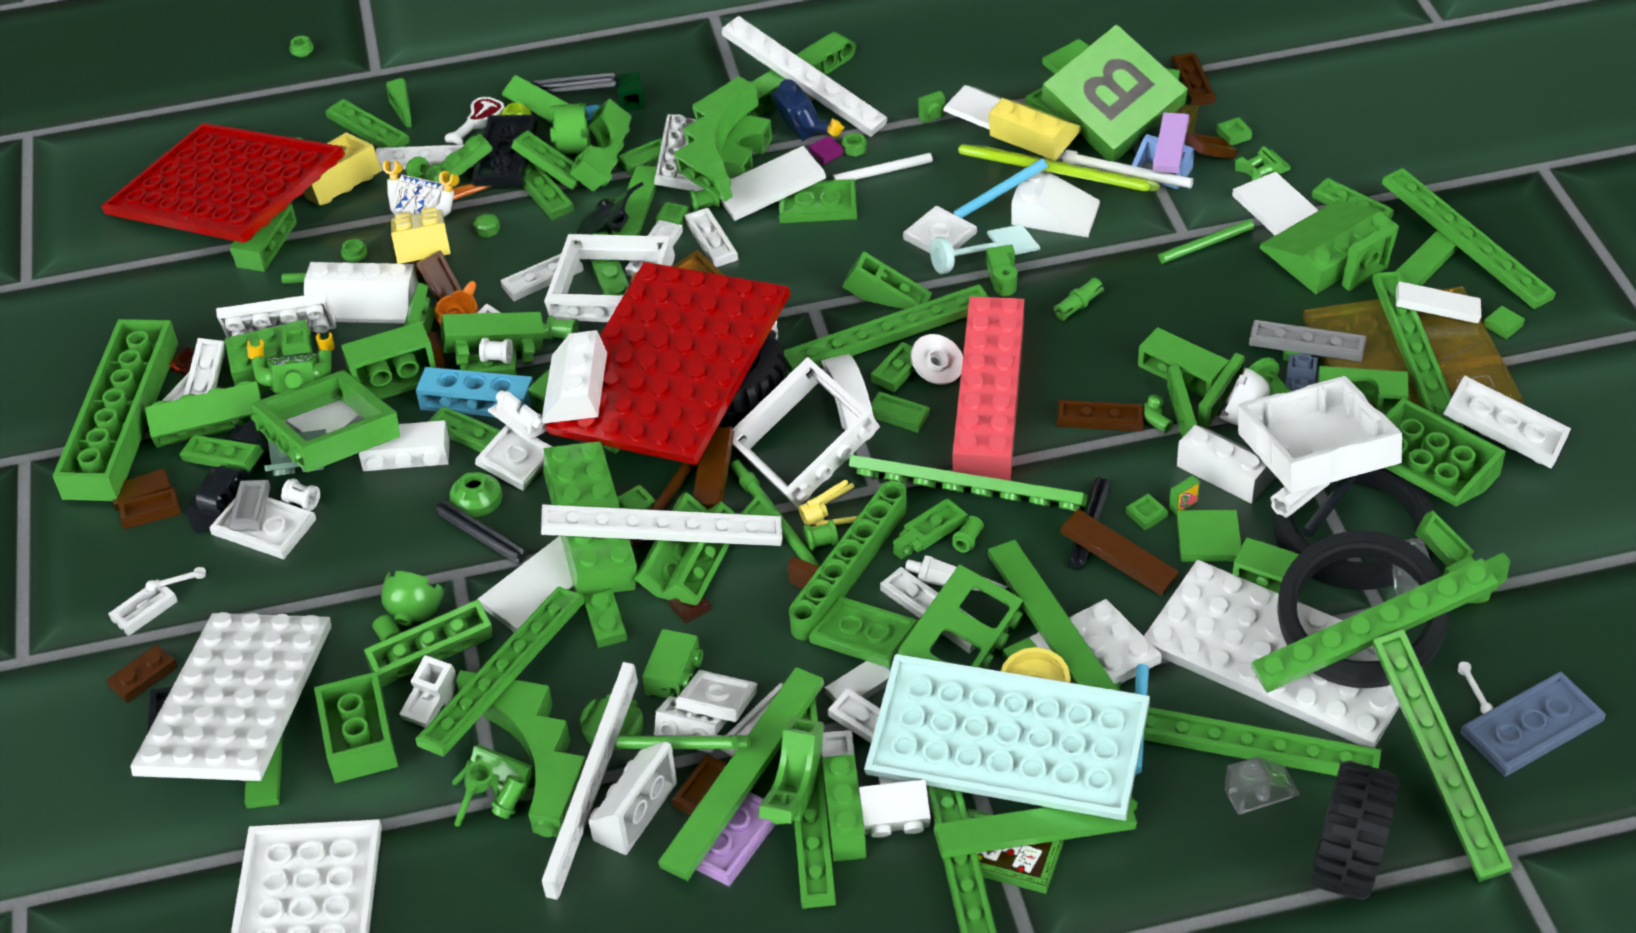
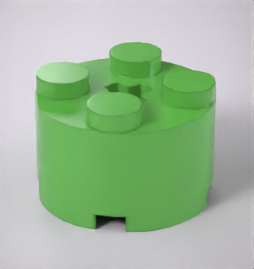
M586 103L550 106V119L553 121V127H550L552 143L554 142V149L563 155L581 154L591 145Z

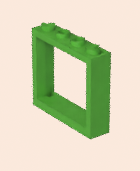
M344 370L252 403L254 414L251 415V420L255 422L256 430H260L269 442L276 444L282 453H286L294 464L297 463L307 473L401 437L397 412ZM338 400L343 401L364 419L309 441L303 439L284 422V420Z

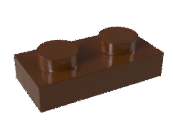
M156 644L106 681L110 689L126 703H129L178 667L175 660Z

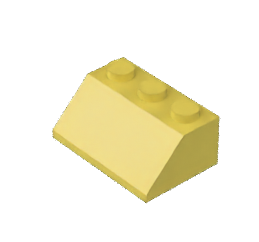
M1004 98L988 113L990 136L1054 161L1082 130L1081 125L1020 102Z
M347 132L326 143L342 146L345 156L334 167L327 170L318 181L311 184L304 191V196L319 206L330 203L334 197L351 191L359 183L371 180L375 174L382 171L372 144Z

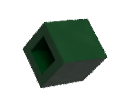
M639 72L617 75L619 83H617L616 87L620 107L626 112L645 109Z

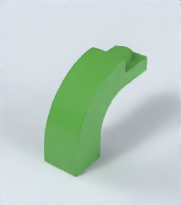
M792 717L783 729L781 758L777 776L770 792L759 805V818L769 819L775 824H791L793 820L800 821L809 804L819 768L823 742V722Z

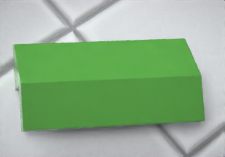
M687 492L678 498L672 511L736 514L722 501L708 510ZM655 540L634 579L657 598L697 605L730 544Z

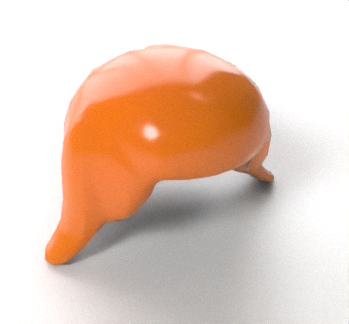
M470 281L463 290L454 291L437 302L434 308V316L440 327L442 314H473L478 312L477 302L473 297L476 288L474 281Z

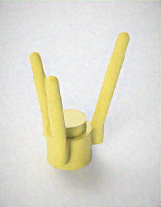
M843 480L816 498L798 506L803 523L809 525V527L827 524L828 520H824V517L828 516L825 504L853 489L854 484H848L847 480ZM858 516L833 519L835 526L854 523Z

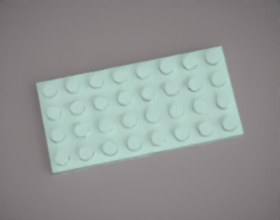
M895 654L864 770L866 775L905 782L925 780L927 786L1126 821L1150 705V696Z

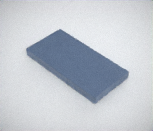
M1560 671L1461 727L1460 733L1503 777H1506L1603 722L1606 713Z

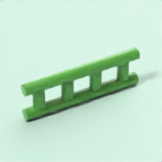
M750 735L618 736L616 747L618 749H644L668 742L671 744L672 749L750 748L752 738Z

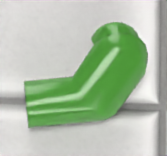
M1150 395L1148 402L1144 403V418L1152 426L1164 433H1168L1173 426V421L1162 415L1161 406L1163 405V399L1157 395Z

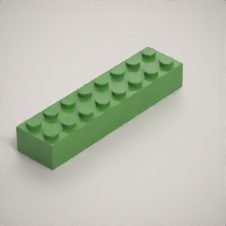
M118 319L53 474V479L62 500L113 501L112 499H117L148 424L145 407L152 406L157 401L179 344L171 320Z

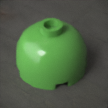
M396 571L394 577H391L389 572L386 575L382 588V605L394 617L396 623L403 626H411L412 623H421L429 620L436 614L444 594L443 588L439 584H436L435 588L427 585L429 579L421 575Z

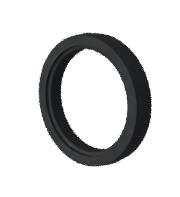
M1385 468L1363 473L1354 482V484L1367 485L1382 490L1397 499L1410 513L1416 530L1426 513L1432 510L1435 512L1433 503L1424 489ZM1341 480L1331 482L1329 485L1338 484ZM1274 511V534L1279 548L1300 554L1310 544L1297 530L1293 520V513L1285 518ZM1415 535L1410 544L1417 547L1428 557L1431 550L1428 548V545L1424 544ZM1339 560L1323 567L1311 578L1334 587L1370 590L1397 584L1410 577V575L1398 566L1383 560L1372 562Z
M1349 531L1323 538L1302 551L1290 564L1282 579L1278 595L1277 614L1283 638L1288 646L1308 637L1298 617L1297 602L1308 580L1316 572L1331 563L1357 557L1383 560L1403 569L1419 586L1441 577V574L1434 563L1417 547L1389 534L1375 531ZM1450 611L1429 620L1422 634L1411 645L1422 669L1433 659L1441 647L1447 631ZM1342 659L1313 672L1329 682L1347 687L1378 688L1390 685L1379 660L1354 661Z

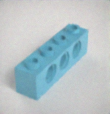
M425 367L416 388V394L420 410L438 411L442 406H445L462 414L495 417L488 412V409L498 403L496 395L501 390L509 391L521 401L520 408L523 405L532 408L528 388L533 384V379L529 376Z

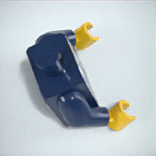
M791 79L783 80L779 88L773 92L781 118L802 141L817 132L825 133L827 131L832 136L838 137L844 129V126L834 118L829 125L827 121L820 120L811 102L813 97L805 93L795 81Z

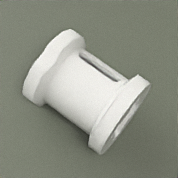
M488 338L481 339L479 345L481 362L486 363L488 360H501L504 364L511 362L513 356L511 339H505L503 342L489 341Z
M294 478L288 479L282 488L281 499L284 503H296L301 505L303 509L311 511L319 502L320 489L314 485L308 487L300 484Z

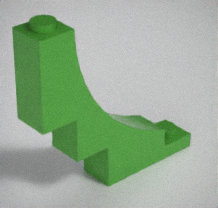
M740 76L692 105L697 121L683 129L687 145L674 153L681 175L724 202L733 197L730 188L731 180L726 173L724 162L721 158L724 142L733 127L746 114L759 106L756 86Z
M460 670L456 678L458 690L460 691L476 673ZM514 680L483 713L484 718L498 724L509 732L525 749L534 765L535 790L528 813L533 833L543 837H558L585 766V756L566 753L570 743L567 721L548 717L553 706L549 686Z

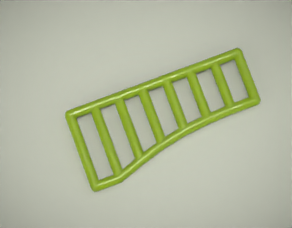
M962 144L958 148L959 153L962 155L1026 168L1042 159L987 146ZM1045 159L1048 167L1042 170L1144 192H1156L1160 188L1159 183L1156 181Z

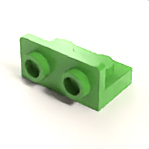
M418 282L409 303L404 326L422 321L426 333H431L435 316L434 308L428 306L430 298L426 297L429 286Z

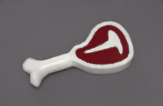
M480 97L471 103V114L467 117V121L455 132L445 135L446 143L463 145L462 139L473 129L485 128L488 115H502L504 110L503 103L490 97Z

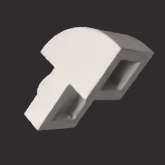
M425 655L410 681L414 688L399 715L403 720L426 728L438 715L442 705L446 706L452 700L456 684V673L452 664Z

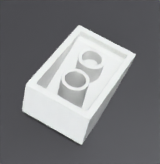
M1040 171L1017 186L1012 199L1011 225L1022 224L1027 228L1088 237L1100 205V200L1050 172Z

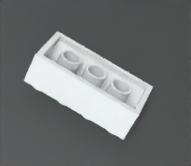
M310 262L304 279V296L326 293L336 322L404 324L418 279L414 264Z

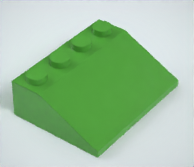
M1336 200L1260 244V249L1314 294H1318L1343 279V271L1348 259V249L1355 241L1362 240L1375 229H1380L1389 223L1397 229V232L1399 226L1379 210Z
M1402 398L1385 415L1402 432L1401 463L1385 467V469L1457 507L1484 493L1500 476L1505 450L1405 398Z

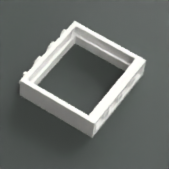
M568 234L545 298L549 316H555L556 319L568 321L577 319L578 321L608 322L623 296L568 294L579 260L657 261L656 264L672 266L675 254L671 237Z
M807 357L733 428L735 432L732 445L787 499L798 507L803 501L809 499L812 493L824 481L828 480L840 465L850 459V455H853L866 440H869L880 428V425L868 410ZM820 383L858 419L788 486L750 449L807 393Z

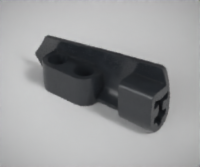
M249 420L244 427L236 424L227 440L260 445L264 452L249 473L244 469L225 465L211 467L186 510L196 534L210 530V526L236 497L240 481H250V476L270 454L266 436L260 430H256L255 422Z

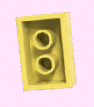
M427 207L421 209V213L413 215L410 212H401L395 214V218L391 219V235L398 264L422 260L439 250L442 251L443 255L451 254L442 209L437 210L436 207Z

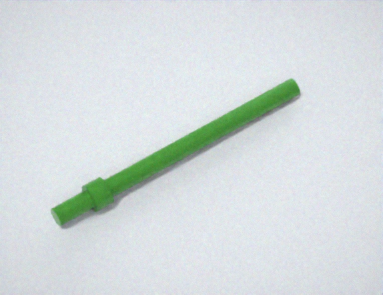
M740 460L732 462L731 469L740 479L739 484L745 492L751 493L754 498L759 493L768 498L759 486L760 481L754 473L748 472ZM780 514L783 537L801 560L820 567L821 565Z

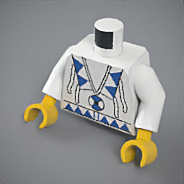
M386 160L383 163L384 172L390 174V178L387 179L390 209L394 215L401 212H410L411 215L421 213V209L427 207H436L437 210L442 209L444 217L450 213L454 196L452 187L458 185V175L451 174L450 176L449 171H442L439 175L440 183L401 175L398 178L397 175L401 173L403 168L402 164L399 161H394L395 168L392 171L390 161Z

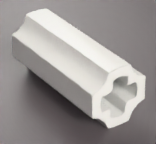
M1330 483L1290 493L1284 486L1270 497L1272 501L1271 507L1277 514L1287 518Z

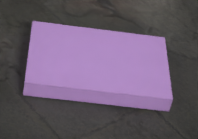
M749 792L697 867V871L727 886L732 884L776 825L769 819L759 818V805L764 800L763 798Z

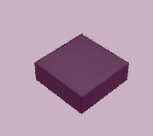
M829 136L808 146L809 153L823 165L844 155V148Z

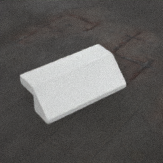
M964 85L947 103L943 111L990 130L988 113L1002 98L976 87Z

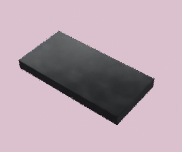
M488 115L483 137L493 149L476 163L472 177L473 186H523L529 160L522 157L511 146L513 141L527 130L535 135L538 125L537 115Z

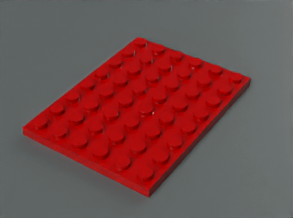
M202 123L101 207L106 215L245 243L251 240L254 234L262 227L268 225L271 219L279 212L284 211L295 198L301 196L311 184L318 181L327 170L334 167L345 156V152L342 146Z
M643 262L600 334V338L607 351L598 417L547 423L545 428L548 434L584 442L599 441L603 446L697 465L791 295L789 287Z

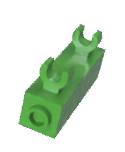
M541 312L442 314L441 338L443 353H455L457 365H468L467 356H469V352H479L482 338L499 342L511 339L513 350H521L522 363L534 362L533 354H535V350H542L543 339L548 338V326L542 322Z

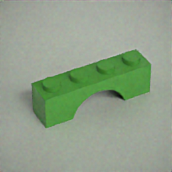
M610 98L594 111L588 126L597 139L598 147L590 145L575 158L570 171L574 178L592 192L600 186H606L611 180V171L618 162L617 155L624 146L623 139L630 131L628 126L632 116Z

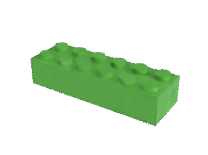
M601 442L544 448L543 473L552 505L620 508ZM560 536L576 593L586 596L612 589L613 593L636 590V580L634 577L636 576L637 564L629 539Z

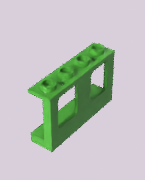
M959 564L899 648L898 655L945 662L932 655L930 649L943 631H950L980 649V653L971 667L989 669L995 658L992 654L996 649L1001 651L1009 638L1008 630L1010 628L1015 630L1023 617L1020 609L1024 599ZM972 589H979L1009 607V611L998 627L991 628L960 610L961 604Z

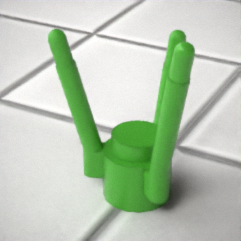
M468 760L464 769L452 781L453 785H458L464 779V784L467 788L454 823L456 827L461 825L474 793L485 792L491 785L495 800H497L500 794L498 785L499 775L493 773L491 766L484 761L473 762Z

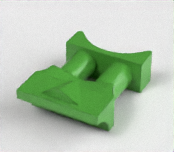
M1265 146L1261 147L1257 156L1246 160L1244 157L1235 160V171L1249 174L1252 177V181L1274 172L1280 175L1291 169V166L1272 149L1268 150Z

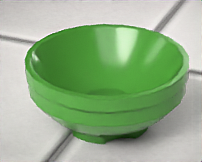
M481 472L464 474L450 489V502L474 517L484 516L493 512L500 505L503 498V492L498 480L492 475ZM469 482H481V485L477 488L466 487Z

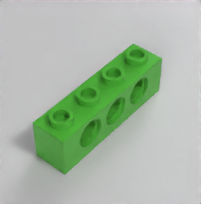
M478 599L364 649L366 661L371 672L377 671L380 685L383 687L415 673L425 655L442 661L493 638L492 625Z

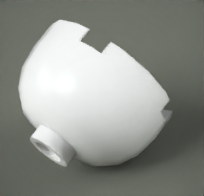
M1245 367L1243 375L1239 376L1226 401L1228 403L1226 409H1222L1219 418L1238 425V404L1270 396L1269 384L1262 376Z

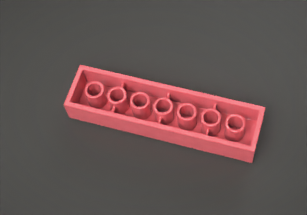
M969 297L952 454L953 472L1011 481L1025 299Z

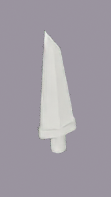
M925 555L922 563L908 559L905 566L906 571L918 574V579L925 584L944 586L957 568ZM987 579V580H989V581L995 583L996 585H998V586H1000V587H1002V588H1004V589H1005V588H1009L1008 586H1005V585L1000 584V583H998V582H995V581H993V580ZM972 589V591L983 592L979 589Z

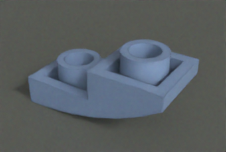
M1289 354L1285 385L1291 392L1315 384L1317 357H1311L1307 354Z

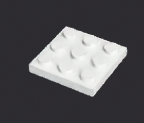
M1107 599L1069 617L1114 684L1119 681L1123 683L1135 677L1138 664H1146L1150 669L1161 663V653ZM1040 633L1030 637L1036 647L1050 650Z

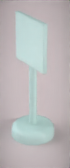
M1021 224L987 231L988 236L993 241L992 243L953 250L947 238L936 237L930 244V256L935 270L939 274H946L953 269L955 256L1013 244L1016 255L1040 250V246Z

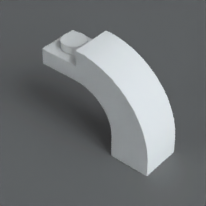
M850 354L821 360L822 370L873 416L865 383L853 357ZM835 398L841 426L847 430L858 418Z

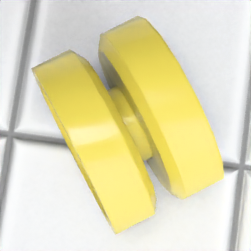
M1044 648L1022 649L1012 654L1003 663L1001 672L1071 683L1069 667L1063 658L1053 651Z

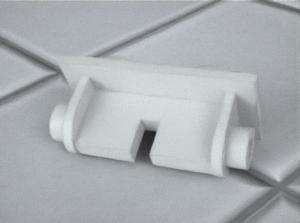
M499 391L496 395L498 403L488 409V412L527 441L547 431L542 421V415L536 413L527 405H523L520 408L521 401L509 391Z

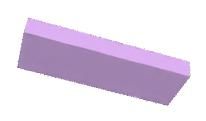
M1163 113L1153 161L1154 172L1179 173L1189 124V114Z

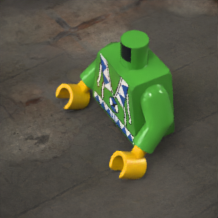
M329 332V338L321 340L320 333L316 335L318 353L266 359L264 358V342L262 339H259V346L257 347L251 346L250 341H247V356L252 359L251 362L256 381L260 385L268 386L274 393H281L330 375L332 367L331 351L335 348L332 333Z

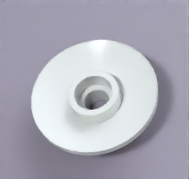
M937 334L922 336L915 342L911 350V361L913 367L922 378L934 384L945 385L954 382L961 375L963 355L957 345L950 339Z

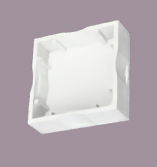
M1346 376L1308 385L1292 392L1274 394L1238 404V434L1290 493L1401 463L1402 432L1382 412L1375 409L1367 401L1365 395Z

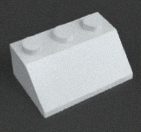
M597 330L570 333L553 353L542 414L543 423L598 417L607 351Z
M1194 425L1179 441L1178 467L1251 504L1276 478L1274 473L1253 450L1208 428Z
M663 742L641 749L634 760H630L627 763L619 781L611 785L606 799L590 815L589 825L594 842L621 854H628L677 784L670 743Z

